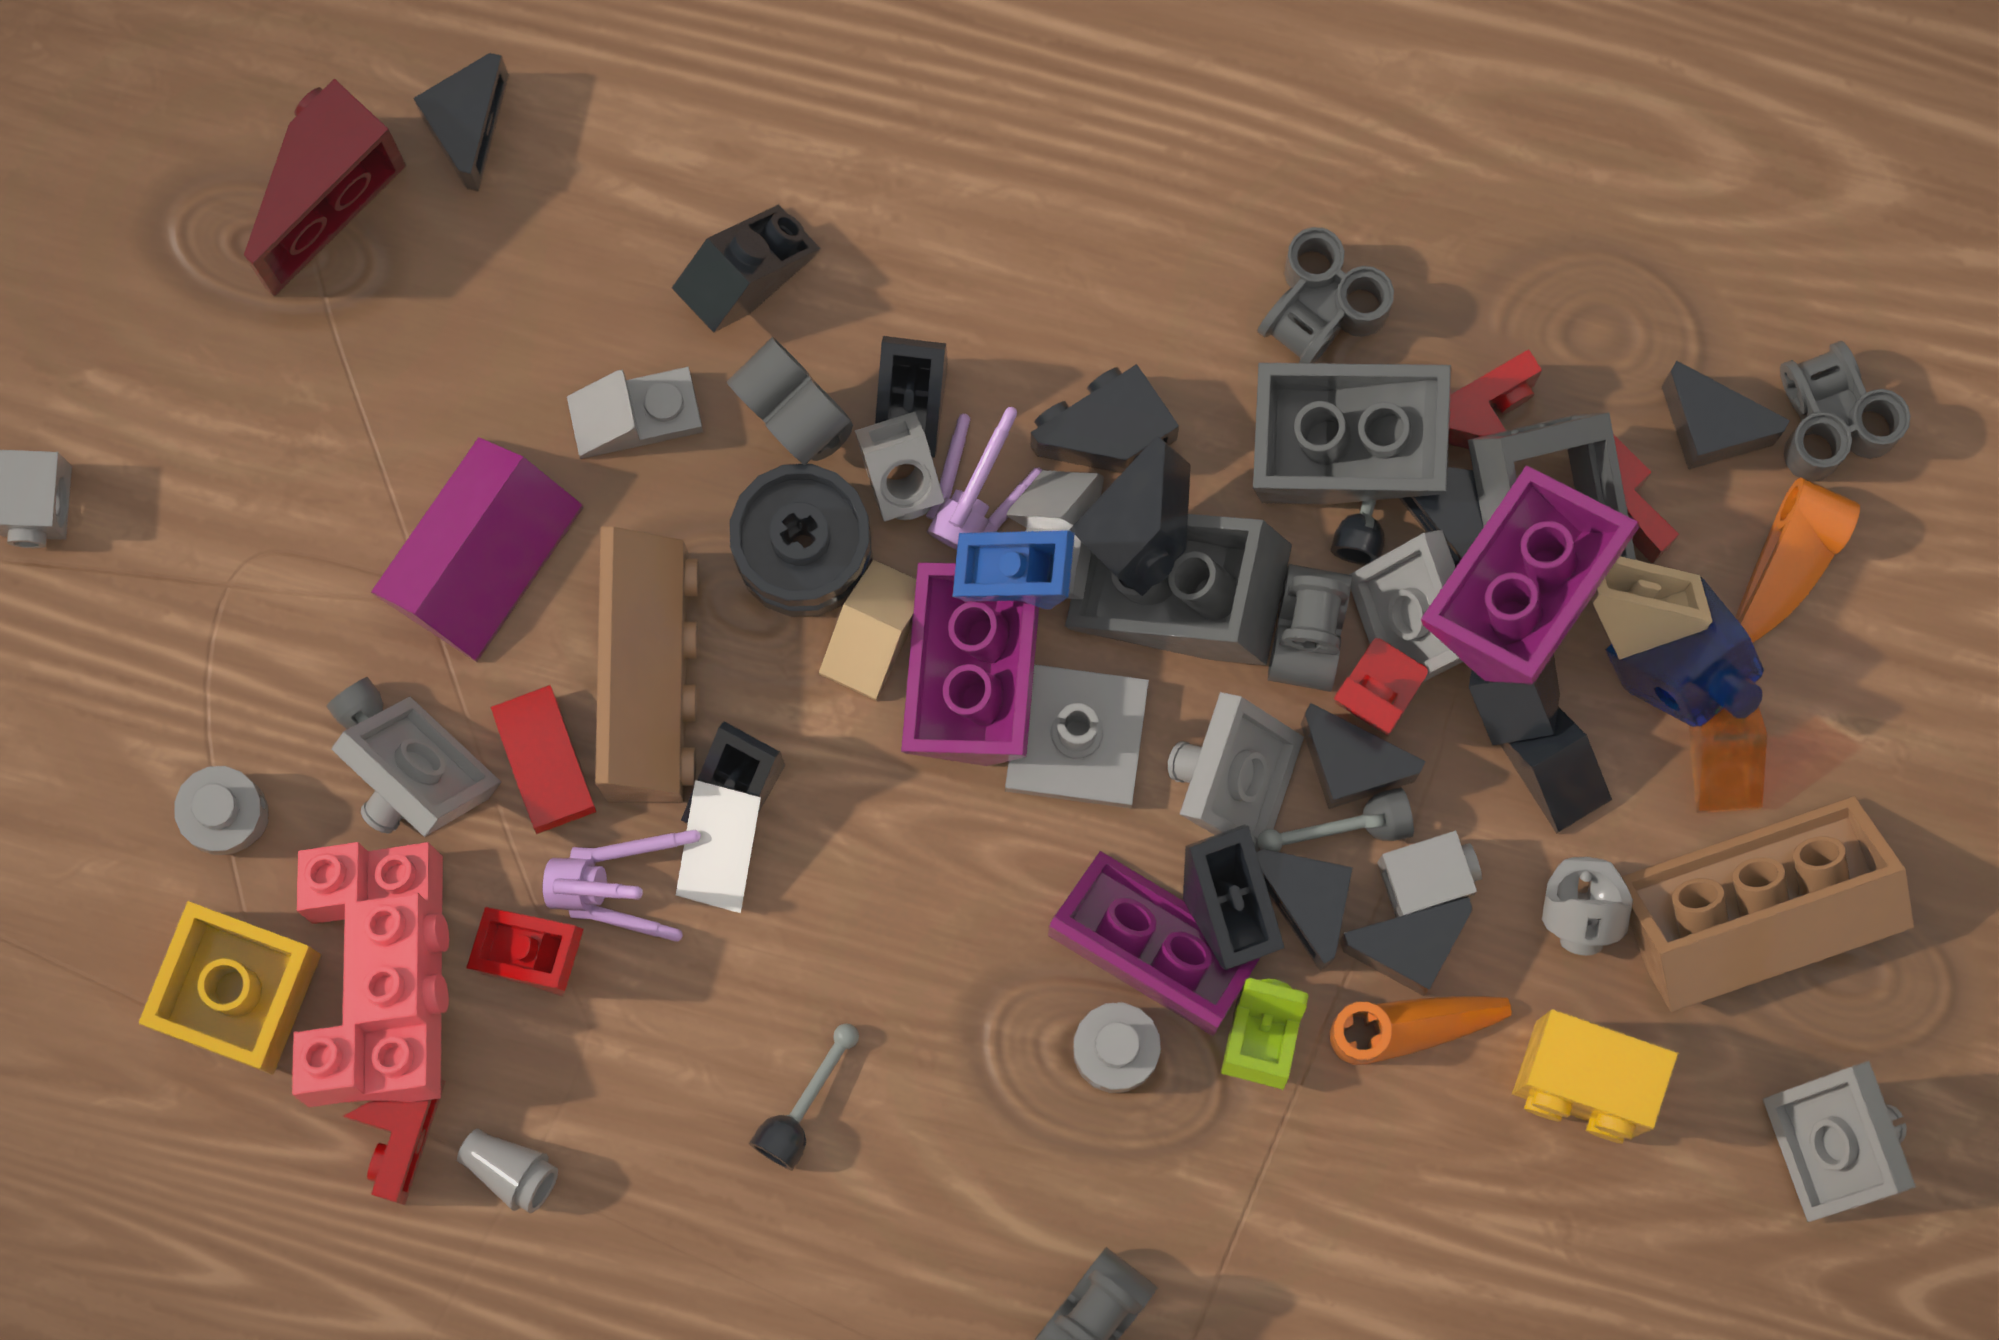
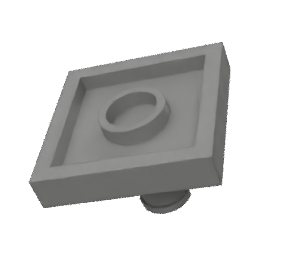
M1443 530L1423 533L1349 574L1352 575L1351 591L1369 643L1375 638H1380L1424 665L1428 669L1424 681L1463 662L1426 629L1421 622L1422 616L1456 568Z
M1034 664L1027 757L1009 761L1005 792L1131 809L1149 680Z
M1220 692L1202 747L1181 741L1173 747L1169 755L1168 773L1170 778L1177 782L1190 783L1180 815L1214 835L1247 825L1251 832L1256 853L1259 852L1260 849L1257 845L1258 836L1266 829H1274L1304 737L1242 696Z
M411 697L345 730L331 748L375 790L370 799L361 807V815L369 826L381 833L389 834L393 830L395 831L404 817L425 837L487 801L501 783L492 772Z
M1870 1061L1763 1098L1807 1222L1916 1187L1900 1145L1906 1136V1123L1893 1126L1892 1120L1901 1118L1903 1115L1896 1107L1885 1104Z

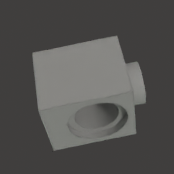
M915 412L854 430L872 491L884 521L894 518L899 520L918 518L926 514L932 506L945 503L927 439ZM911 464L915 466L912 473L903 479L892 480L887 478L891 470L899 465Z
M0 450V535L8 537L7 544L21 548L46 547L47 539L66 540L72 465L59 452Z
M1456 830L1384 853L1377 862L1396 918L1467 897L1471 899L1477 892L1474 882L1482 880L1481 868L1471 843L1461 845Z

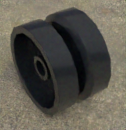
M809 463L806 465L784 464L763 473L739 495L729 521L730 549L747 590L766 608L790 617L821 616L843 606L872 562L869 517L857 491L838 473ZM807 535L812 538L813 543L809 547L804 548L799 542L792 543V541L797 536Z

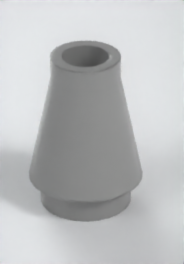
M475 1129L468 1135L457 1156L458 1163L470 1169L513 1211L522 1208L529 1213H533L539 1209L552 1191L558 1176V1168L548 1163L549 1157L547 1154L488 1135L480 1129Z

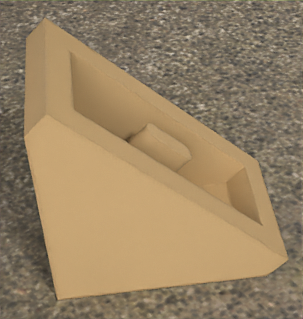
M1619 556L1592 596L1593 605L1619 660L1707 630L1712 623L1700 575Z
M873 560L843 604L819 670V675L877 701L912 629L916 579Z

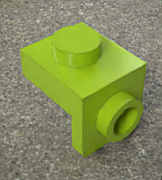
M1246 979L1235 1005L1221 1074L1284 1090L1289 1079L1300 1021L1306 1010L1309 995L1306 992L1292 989L1290 985L1280 980Z

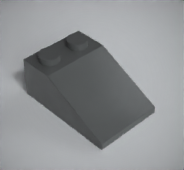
M1258 363L1253 489L1261 503L1335 504L1447 494L1451 365Z
M1188 514L1185 552L1175 561L1171 573L1162 582L1152 586L1143 596L1116 577L1091 552L1083 599H1071L1065 627L1072 631L1207 660L1267 665L1292 544L1264 520Z

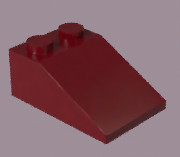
M335 78L324 89L318 87L310 91L297 105L294 112L296 117L288 125L244 252V256L264 287L274 297L406 167L405 161L389 129Z

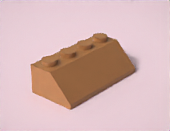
M601 527L595 784L607 802L684 803V786H694L697 770L696 748L685 747L686 722L697 721V684H686L687 659H698V622L687 621L688 597L699 596V559H688V550L684 540L618 527Z
M1855 796L1622 876L1633 899L1629 920L1648 974L1671 1012L1702 1003L1752 984L1760 983L1766 979L1823 961L1826 958L1914 928L1906 869Z

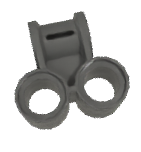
M1311 227L1302 230L1293 238L1288 248L1284 275L1290 289L1276 302L1257 330L1264 338L1270 335L1276 338L1300 357L1299 363H1316L1341 329L1352 336L1365 337L1375 334L1384 326L1394 298L1391 280L1383 271L1369 266H1360L1351 269L1348 273L1342 271L1345 253L1342 242L1335 233L1325 228ZM1310 251L1318 252L1329 260L1331 268L1321 274H1310L1299 265L1298 257ZM1365 290L1372 293L1378 299L1380 307L1374 312L1360 313L1349 305L1347 296L1354 291Z
M773 337L726 381L737 396L765 422V426L776 439L804 465L810 460L819 461L832 455L846 442L852 432L853 424L848 415L813 380L806 369Z
M1843 341L1830 344L1829 352L1799 364L1790 360L1782 363L1780 366L1781 380L1786 395L1801 419V423L1786 441L1783 453L1787 467L1798 478L1802 477L1812 482L1827 478L1844 461L1850 451L1859 457L1868 459L1881 457L1898 443L1909 428L1911 416L1908 405L1903 398L1895 392L1885 389L1872 390L1867 393L1862 383L1857 362L1851 350ZM1871 411L1883 416L1889 425V435L1880 437L1869 433L1863 426L1862 413ZM1814 434L1826 439L1831 447V458L1821 460L1809 455L1804 447V436Z
M1288 564L1279 606L1278 625L1270 657L1268 681L1328 692L1332 691L1338 666L1341 632L1348 607L1352 575Z
M1106 1247L1035 1340H1118L1143 1310L1158 1287Z

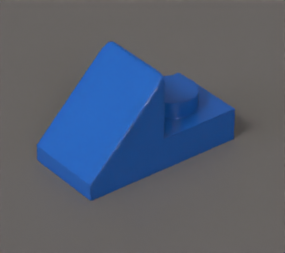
M1068 530L959 533L952 597L967 602L1023 601L1045 610L1052 609L1069 597L1075 533Z

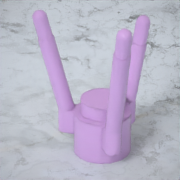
M1008 407L1005 410L965 491L955 490L950 499L970 423V417L967 414H961L958 417L940 480L945 503L932 506L926 515L933 520L927 533L953 549L957 550L959 533L997 532L998 528L1008 518L1007 512L1042 471L1040 468H1034L988 519L985 518L989 506L977 499L1017 416V410L1014 407Z
M689 830L597 848L573 847L570 858H551L546 865L543 877L545 904L549 909L569 910L571 918L592 919L650 936L680 941L683 934L679 929L596 906L601 905L605 897L639 899L642 897L643 891L638 886L607 883L605 869L602 866H595L596 862L695 843L700 840L701 834L697 830Z

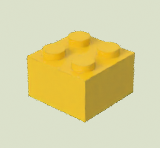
M187 901L138 1023L159 1033L274 1075L321 954L308 945Z
M1551 1009L1535 1022L1512 1095L1526 1099L1524 1110L1557 1122H1561L1562 1117L1572 1115L1588 1121L1586 1132L1612 1142L1623 1143L1624 1138L1632 1139L1654 1129L1678 1053Z

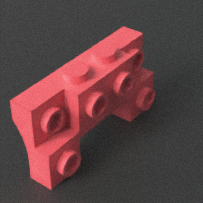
M359 842L298 851L297 911L311 924L345 919L343 1026L294 1032L292 1095L307 1107L355 1101L417 1102L441 1098V1013L447 1011L449 1004L448 988L442 976V952H446L449 946V930L446 919L442 915L443 856L429 842L373 851L366 850Z

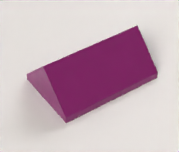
M478 437L371 593L477 662L583 509V504L523 456Z
M1526 465L1422 616V625L1484 681L1533 684L1638 530V522Z
M918 563L901 752L982 766H990L1027 757L1039 607L1023 601L967 602L952 597L956 563Z
M1099 851L1049 925L1048 936L1212 1036L1216 1033L1242 990L1245 980L1249 978L1261 958L1259 957L1227 970L1223 969L1183 900L1102 851Z

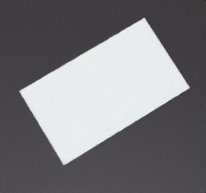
M695 780L687 831L697 830L700 832L701 837L698 842L684 844L676 896L741 913L761 797Z

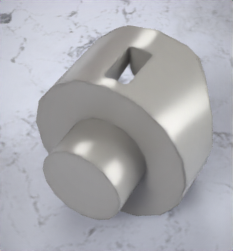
M227 766L206 767L193 773L181 785L174 802L175 821L181 834L196 848L212 855H228L248 848L262 836L268 824V804L262 790L242 772Z
M1571 857L1560 863L1548 881L1542 921L1549 931L1560 938L1562 947L1567 951L1578 955H1594L1602 950L1603 945L1618 942L1627 934L1633 899L1628 887L1611 862L1592 857ZM1579 877L1582 881L1589 882L1586 893H1578Z
M1106 1003L1091 1010L1079 1023L1073 1041L1074 1061L1080 1075L1094 1088L1108 1093L1128 1092L1143 1084L1154 1072L1161 1053L1160 1035L1153 1020L1140 1008L1126 1003Z

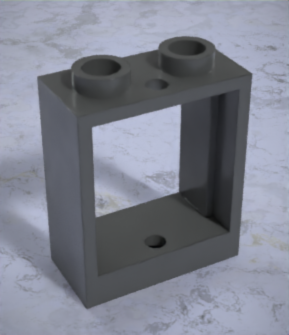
M1609 412L1575 414L1468 440L1483 527L1517 480L1514 466L1515 461L1568 449L1575 490L1628 517ZM1631 539L1620 556L1636 560Z

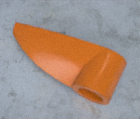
M1802 477L1798 478L1791 485L1772 524L1728 635L1732 646L1740 649L1746 648L1774 629L1799 606L1818 582L1834 555L1838 554L1849 541L1860 514V504Z
M1490 996L1433 997L1378 1004L1355 1002L1346 1006L1334 1019L1329 1030L1330 1044L1334 1053L1342 1061L1349 1064L1365 1065L1429 1049L1494 1025L1511 1017V1004L1507 997ZM1354 1017L1364 1018L1365 1026L1373 1024L1377 1035L1369 1040L1368 1050L1357 1049L1356 1041L1350 1043L1346 1041L1344 1032L1353 1025Z

